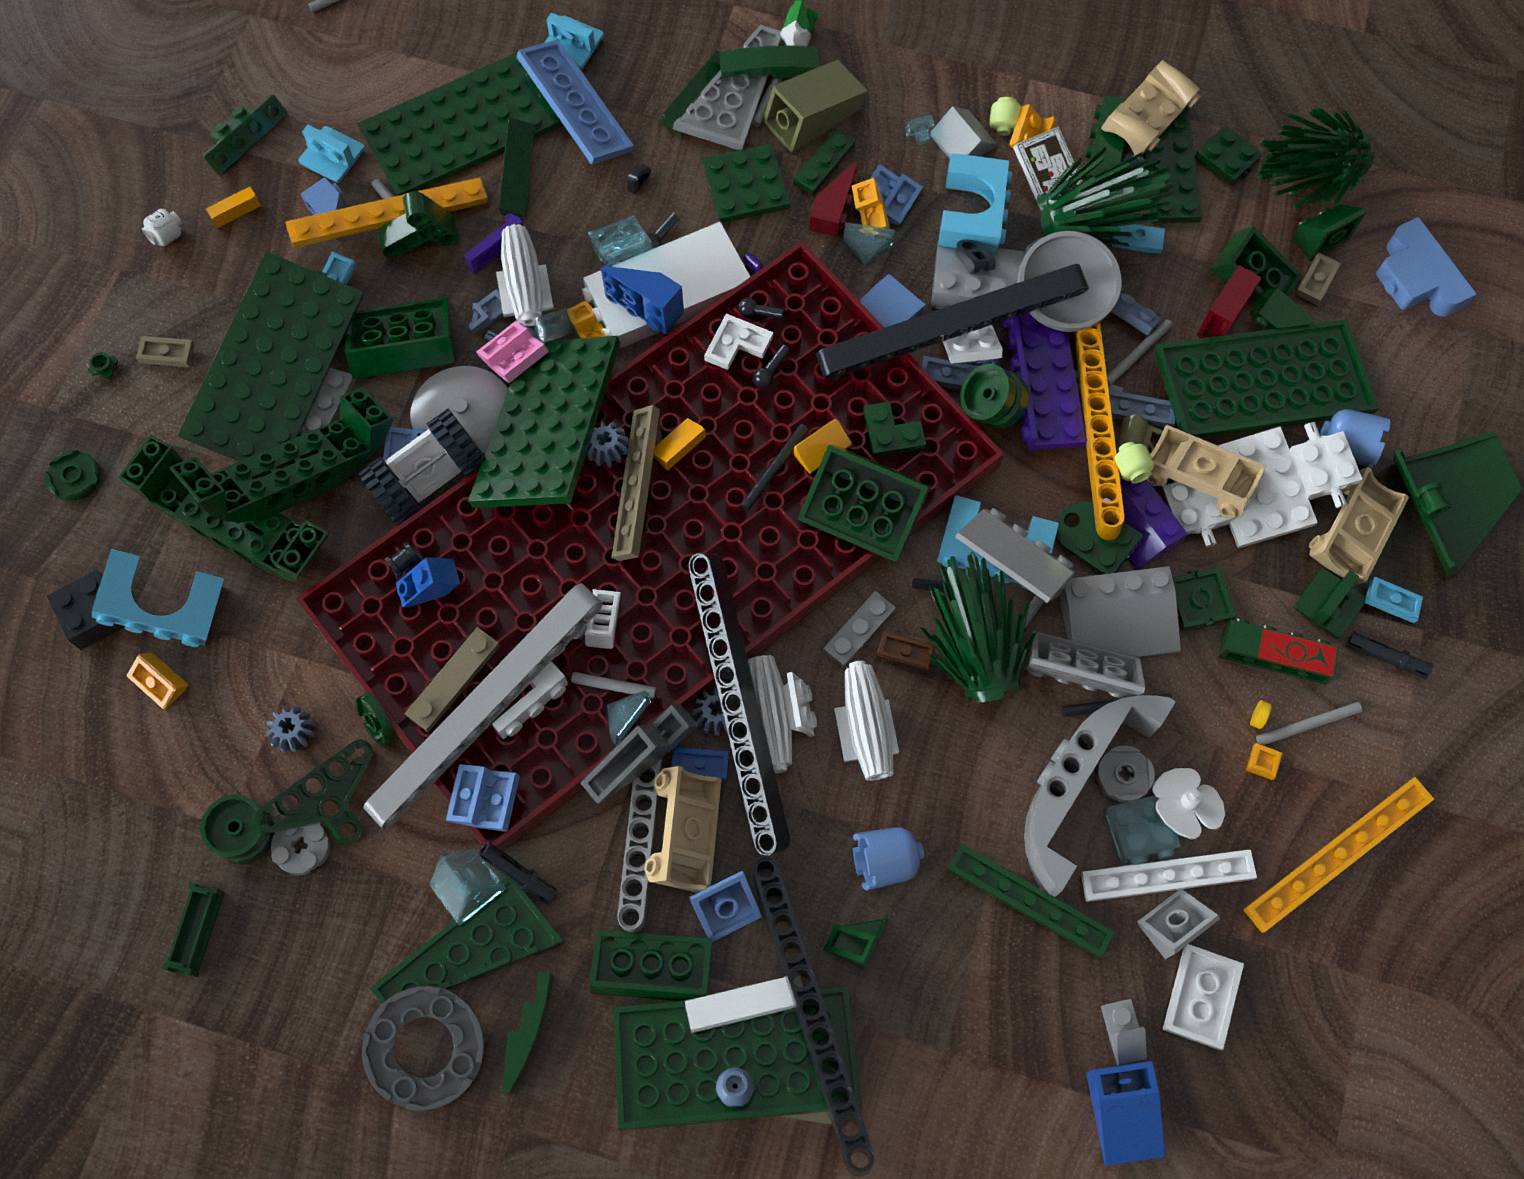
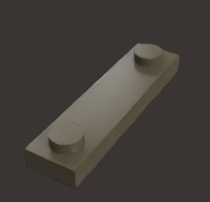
M477 627L404 714L429 733L500 647L499 643Z

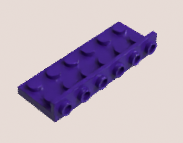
M1030 313L1005 320L1004 327L1009 329L1007 347L1013 353V357H1011L1012 373L1016 372V375L1023 378L1028 386L1029 401L1027 409L1021 417L1024 422L1022 426V439L1027 441L1028 451L1085 447L1087 439L1068 332L1049 328L1038 322Z

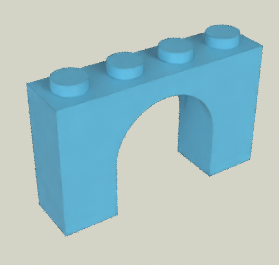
M951 153L945 188L975 192L983 196L991 207L977 214L943 210L938 246L956 248L958 241L969 239L980 243L989 253L997 254L999 244H1004L1006 229H1002V224L1006 225L1008 210L1004 209V205L1009 203L1010 190H1006V186L1011 185L1012 171H1008V160Z
M955 495L937 562L942 563L943 566L948 567L947 560L954 556L957 568H969L967 556L974 552L975 556L978 557L980 571L982 570L981 560L984 557L955 538L957 533L978 514L981 502ZM1033 516L1027 531L1029 533L1027 537L1034 542L1037 539L1041 540L1051 548L1049 552L1052 553L1059 523ZM986 560L990 576L994 577L995 574H998L1000 582L1001 570ZM1004 572L1005 583L1013 582L1020 584Z
M111 549L93 605L92 618H95L96 622L107 626H113L114 623L123 625L126 630L135 633H142V630L154 633L153 636L163 640H170L171 637L180 639L183 644L191 647H198L199 644L205 646L224 578L196 571L185 605L170 615H152L138 607L131 593L140 556Z

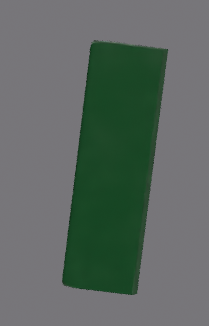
M716 50L664 111L662 114L663 126L680 136L685 134L674 130L673 125L678 118H681L686 113V109L690 104L700 97L704 88L721 70L719 51Z
M510 117L508 118L499 211L502 216L513 214L517 217H526L535 124Z

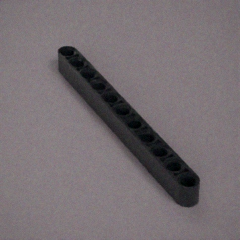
M1073 264L823 348L815 355L824 379L837 378L1079 296L1089 290V285L1080 264Z
M698 553L693 555L689 561V572L754 846L760 854L769 856L781 852L789 846L790 835L725 564L722 557L718 554ZM719 615H720V618H721V623H720V624H719V622H718V617H719ZM732 670H733V673H734V678H733V679H732V676H731V671H732ZM744 725L747 727V734L744 731ZM751 753L754 756V761L751 759ZM757 781L760 783V789L757 786ZM764 808L767 811V817L764 814ZM770 837L773 838L774 845L771 843Z
M761 856L757 858L753 865L754 885L794 1003L795 1012L845 1166L853 1176L863 1177L873 1167L875 1160L874 1151L779 865L774 858ZM767 868L773 874L769 877H762L758 872L761 869ZM770 895H778L782 901L778 904H771L767 901V898ZM784 921L789 923L791 928L787 931H779L776 928V924ZM793 948L799 951L800 956L796 959H789L785 956V951ZM797 976H803L808 979L809 984L801 988L796 986L793 980ZM812 1004L818 1008L819 1012L815 1016H808L802 1009L804 1006ZM816 1033H823L827 1036L828 1042L825 1045H816L812 1037ZM826 1062H832L837 1066L838 1072L834 1075H827L823 1072L821 1066ZM835 1092H843L847 1096L848 1102L844 1105H836L832 1101L831 1096ZM845 1122H852L857 1126L858 1133L854 1136H847L842 1132L841 1126ZM857 1152L863 1153L868 1159L867 1166L862 1168L856 1167L851 1161V1156Z

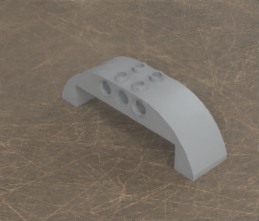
M1138 695L1113 701L1093 712L1080 725L1069 741L1065 738L1051 757V760L1055 763L1050 761L1037 780V783L1041 786L1030 804L1025 822V852L1030 870L1041 890L1056 897L1064 889L1077 867L1048 848L1047 845L1120 725L1124 723L1149 739L1163 724L1176 701L1168 697L1154 695Z

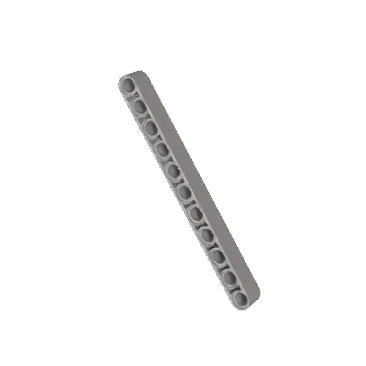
M581 583L572 588L366 801L364 809L382 829H387L398 821L600 611L603 603L584 584Z

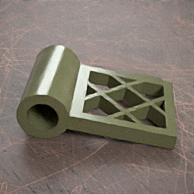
M1130 414V416H1126L1122 420L1116 442V453L1119 452V448L1123 444L1134 442V444L1145 445L1151 454L1154 450L1150 442L1151 435L1160 438L1163 430L1148 425L1141 415ZM1169 478V480L1167 481V483H1166L1165 485L1170 484V483H1174V482H1177V481H1175V480Z

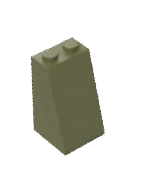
M835 60L774 85L762 122L791 153H794L860 110L868 90L839 60Z

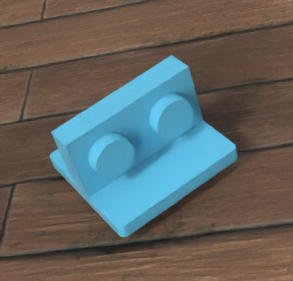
M550 13L547 18L549 37L545 43L559 39L577 66L583 69L604 37L603 31L567 16H558Z
M307 125L302 133L308 148L298 161L301 165L339 183L363 153L365 146L328 126H324L320 131Z

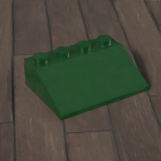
M444 297L356 311L346 333L345 355L352 378L366 379L375 375H391L400 371L421 370L425 367L446 366L450 363H455V348L448 298Z
M829 444L797 520L897 562L922 510L931 485L837 445Z

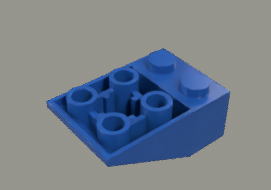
M604 265L601 267L606 298L613 304L618 303L623 306L633 317H640L646 321L647 325L653 330H660L667 334L683 315L682 286L664 274Z
M1153 1062L1115 1066L1086 1072L1105 1166L1165 1157L1160 1097Z

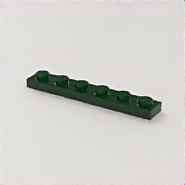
M960 844L947 868V871L1099 959L1103 956L1114 934V931L963 844Z

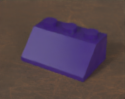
M1147 479L1135 484L1125 480L1120 482L1124 523L1143 534L1142 541L1128 558L1136 570L1143 568L1180 546L1188 534ZM1103 498L1106 501H1112L1108 498Z

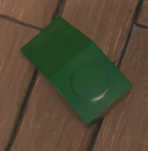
M1278 288L1268 289L1249 313L1255 318L1254 323L1264 330L1313 324L1315 321L1311 315Z

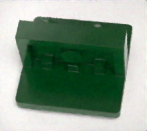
M1321 568L1293 608L1327 633L1339 639L1365 604L1366 597L1356 590L1357 587L1354 586V583L1359 576L1351 570L1342 579H1339L1325 568Z

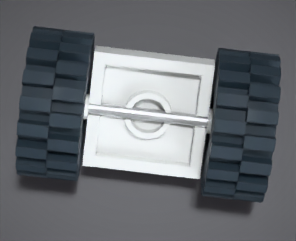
M449 408L426 423L429 427L427 431L390 458L384 460L380 457L359 472V476L366 484V487L397 525H400L421 510L418 503L460 472H463L468 477L479 469L482 461L486 459Z

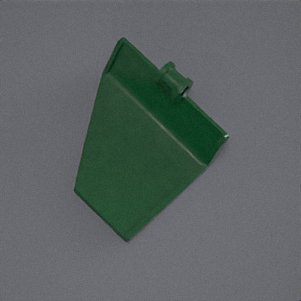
M1495 432L1405 457L1401 448L1394 450L1393 462L1448 579L1454 578L1523 488Z

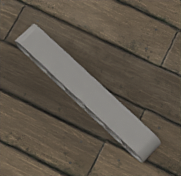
M664 757L645 772L653 773L656 778L662 770ZM642 774L633 781L617 914L621 928L625 932L632 933L641 931L646 921L650 881L647 879L645 864L653 854L659 795L654 784L655 778L650 783H644L640 780ZM643 799L652 802L651 807L646 811H641L637 808V804ZM639 827H645L649 830L648 835L643 839L634 837V832ZM642 855L646 858L643 866L636 868L630 865L631 859L634 856ZM633 883H638L643 887L642 892L638 896L627 894L628 887ZM636 912L639 914V920L635 925L629 926L624 923V917L627 913Z

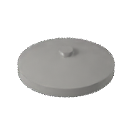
M1076 231L1052 233L1032 245L1020 265L1017 281L1019 283L1073 264H1080L1089 285L1088 291L1068 300L1029 312L1043 325L1065 332L1082 331L1100 323L1115 306L1121 291V272L1112 252L1096 238Z
M457 366L445 369L430 377L417 391L411 407L412 428L429 429L426 423L449 408L485 456L508 388L499 377L482 368Z

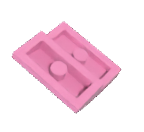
M515 321L476 353L493 371L510 383L549 351L542 342L532 337L526 327Z

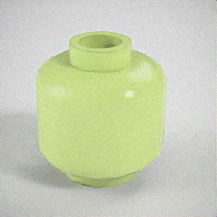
M999 98L991 106L990 127L997 131L998 135H1011V132H1014L1022 106L1014 98Z
M1134 442L1125 443L1119 448V452L1115 456V461L1123 480L1131 481L1135 484L1151 476L1154 461L1145 445L1134 444Z

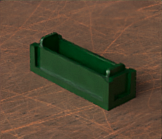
M190 882L188 888L191 890L167 962L163 963L161 969L198 977L225 892L216 887L208 888Z

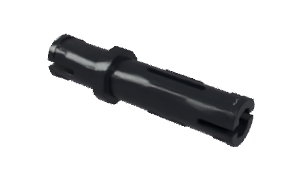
M1355 631L1351 633L1346 644L1348 648L1395 666V669L1402 672L1405 670L1425 680L1433 669V663L1411 656L1409 651H1399Z
M490 841L487 844L485 843L479 850V858L515 881L522 891L532 893L545 904L554 898L557 888L538 877V872L533 869L528 870L511 856L498 849Z

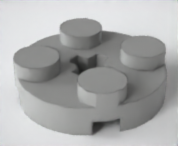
M1117 746L1101 758L1097 766L1096 776L1104 796L1118 802L1131 803L1147 794L1154 783L1155 772L1152 762L1149 758L1146 759L1140 753V750L1132 746ZM1122 767H1125L1127 772L1133 775L1128 778V781H1124L1122 777H1119L1118 773L1122 771Z
M321 824L275 832L271 842V857L287 873L306 875L325 863L330 853L331 841ZM300 839H304V843L308 844L307 849H302L300 853H296L295 843L299 842Z

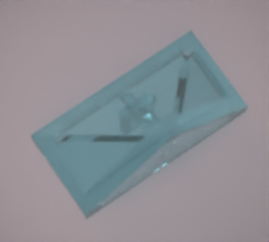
M846 223L844 241L865 265L892 248L895 230Z
M566 308L534 318L535 338L542 343L573 333Z
M645 690L607 705L610 737L612 743L616 746L651 702L650 695Z

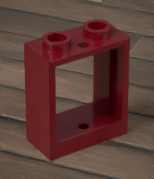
M1239 265L1210 308L1197 336L1200 338H1210L1227 335L1247 305L1262 277L1256 275L1252 270L1245 269Z

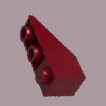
M853 162L816 196L810 214L809 230L838 237L840 228H845L848 217L845 211L846 208H851L854 198L853 193H851L852 186L858 184L860 179V173H857V162Z

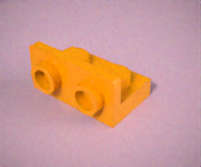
M1030 104L1022 106L1009 145L1014 150L1013 147L1016 144L1054 129L1057 120L1054 117L1042 119Z

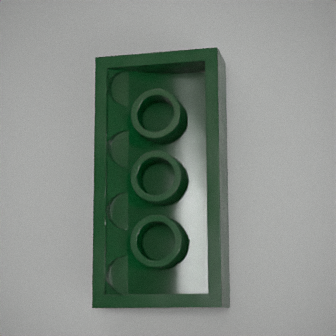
M597 930L589 982L590 993L686 1001L708 996L712 939Z

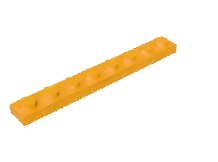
M480 177L418 191L448 212L488 203V197ZM404 195L285 221L293 248L378 229L405 214L402 199Z
M1416 777L1410 779L1244 908V912L1261 933L1266 932L1427 806L1434 798Z

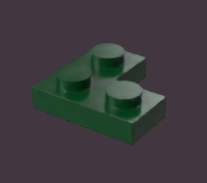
M890 402L864 406L863 412L873 457L924 450L926 448L921 421L895 425Z

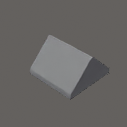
M954 106L951 107L930 132V136L949 159L951 153L980 157L997 147L994 139L969 110Z
M1181 889L1142 917L1137 923L1161 955L1167 959L1184 948L1220 920L1215 912Z

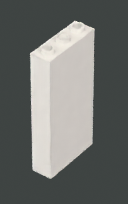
M721 222L612 266L660 272L680 284L683 292L684 313L673 326L690 320L750 277ZM601 271L583 278L585 288L582 289L585 300L588 303L592 302L594 306L592 311L595 313L597 323L602 322L604 326L602 331L605 335L618 336L621 342L619 349L661 332L660 330H653L647 325L646 321L640 317H633L623 306L618 303L613 304L606 298Z

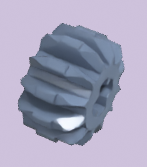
M601 421V427H594L587 449V457L590 461L595 460L596 465L599 467L604 462H606L607 466L611 467V461L615 460L621 463L620 455H627L628 450L626 446H628L629 440L625 436V431L622 427L617 428L614 422L606 426L605 422Z
M714 688L712 696L707 691H704V700L696 699L695 704L699 708L693 710V716L699 717L696 720L697 725H705L704 733L706 734L712 728L714 729L715 736H719L721 728L728 733L717 688ZM716 708H720L721 715L717 713V716H713L712 709L716 711Z
M283 706L282 714L273 711V716L276 719L274 721H266L267 726L271 728L265 732L266 736L272 739L270 744L274 748L280 747L283 753H287L290 748L294 753H298L300 744L308 747L306 738L314 737V733L310 729L315 727V722L309 719L310 714L306 710L301 712L299 706H294L292 710L287 706ZM292 725H294V726H295L294 730H293V731L289 730V733H287V732H286L287 729H288L289 727L292 729Z

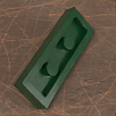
M835 129L794 177L793 184L814 196L855 147V140Z

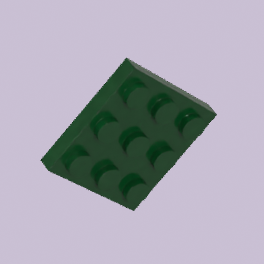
M772 143L702 158V166L718 222L726 223L790 209V201Z

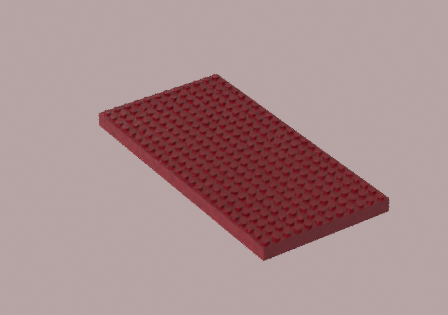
M800 241L610 376L595 427H601V421L605 422L606 426L614 422L617 428L622 427L624 429L625 436L629 440L634 410L654 405L660 409L655 446L687 418L701 425L706 430V437L668 471L653 457L639 557L622 561L612 558L627 455H620L621 463L614 460L611 461V467L607 466L606 462L599 467L596 465L595 460L590 461L586 453L571 503L472 508L468 500L480 470L479 468L295 598L366 693L371 694L383 707L394 730L410 751L414 753L572 588L582 583L592 593L593 589L621 592L613 648L586 646L585 633L578 639L573 638L566 645L564 651L551 661L567 680L568 685L565 692L557 699L551 698L544 704V709L539 715L534 718L529 717L523 722L522 728L511 737L508 735L505 739H502L492 723L534 689L529 684L435 781V784L450 802L459 764L486 767L493 771L512 772L520 776L507 832L468 826L482 846L490 841L501 851L506 850L581 792L584 787L580 782L638 725L653 724L671 705L681 704L686 710L695 703L696 699L703 697L704 691L710 692L716 687L689 572V561L693 555L698 553H715L722 557L747 660L754 658L883 558V556L797 520L818 469L809 474L794 456V451L749 511L741 508L740 504L800 424L808 428V432L800 441L802 442L836 418L852 443L846 450L931 485V489L909 537L953 503L955 495L962 497L1000 467L1004 453L909 353L837 378L824 379L815 355L818 351L884 327L803 241ZM752 298L758 305L785 309L786 315L784 319L761 315L745 318L740 315L738 305L742 299ZM726 314L773 332V339L763 358L739 349L728 370L705 361L704 355ZM781 345H786L791 351L773 373L774 379L771 386L765 389L757 387L753 382L754 372L759 368H765ZM890 402L895 425L921 421L926 448L924 450L873 457L863 412L864 406ZM408 543L421 561L426 557L453 559L460 584L443 597L403 608L396 585L401 578L395 575L384 559L386 557L391 558L403 549V544ZM415 563L402 573V577L418 564ZM602 602L603 605L613 606V603ZM599 612L597 613V614H603V615H611V614H609V613H599ZM720 615L718 617L719 624L721 623ZM595 623V625L609 626V624ZM478 627L496 640L500 647L428 733L404 713ZM573 672L656 687V694L654 698L575 684L571 680Z

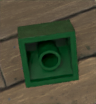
M1342 204L1332 209L1329 207L1325 208L1312 219L1306 218L1300 222L1292 239L1310 261L1316 257L1318 252L1324 254L1350 240L1367 212L1364 208Z

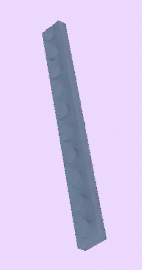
M924 356L922 368L940 387L962 390V385L968 374L976 367H979L961 362L951 363L950 360ZM1077 384L1078 394H1079V400H1080V405H1081V411H1082L1081 396H1080V384ZM1109 390L1113 419L1123 420L1124 417L1130 416V414H1138L1144 417L1148 425L1165 428L1166 425L1174 427L1175 416L1170 401Z

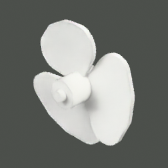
M1175 768L1163 773L1152 786L1154 795L1159 798L1156 803V810L1164 823L1178 835L1189 839H1196L1201 834V826L1196 816L1207 828L1218 829L1224 820L1225 810L1223 801L1217 791L1209 785L1198 787L1201 779L1195 770L1191 768Z

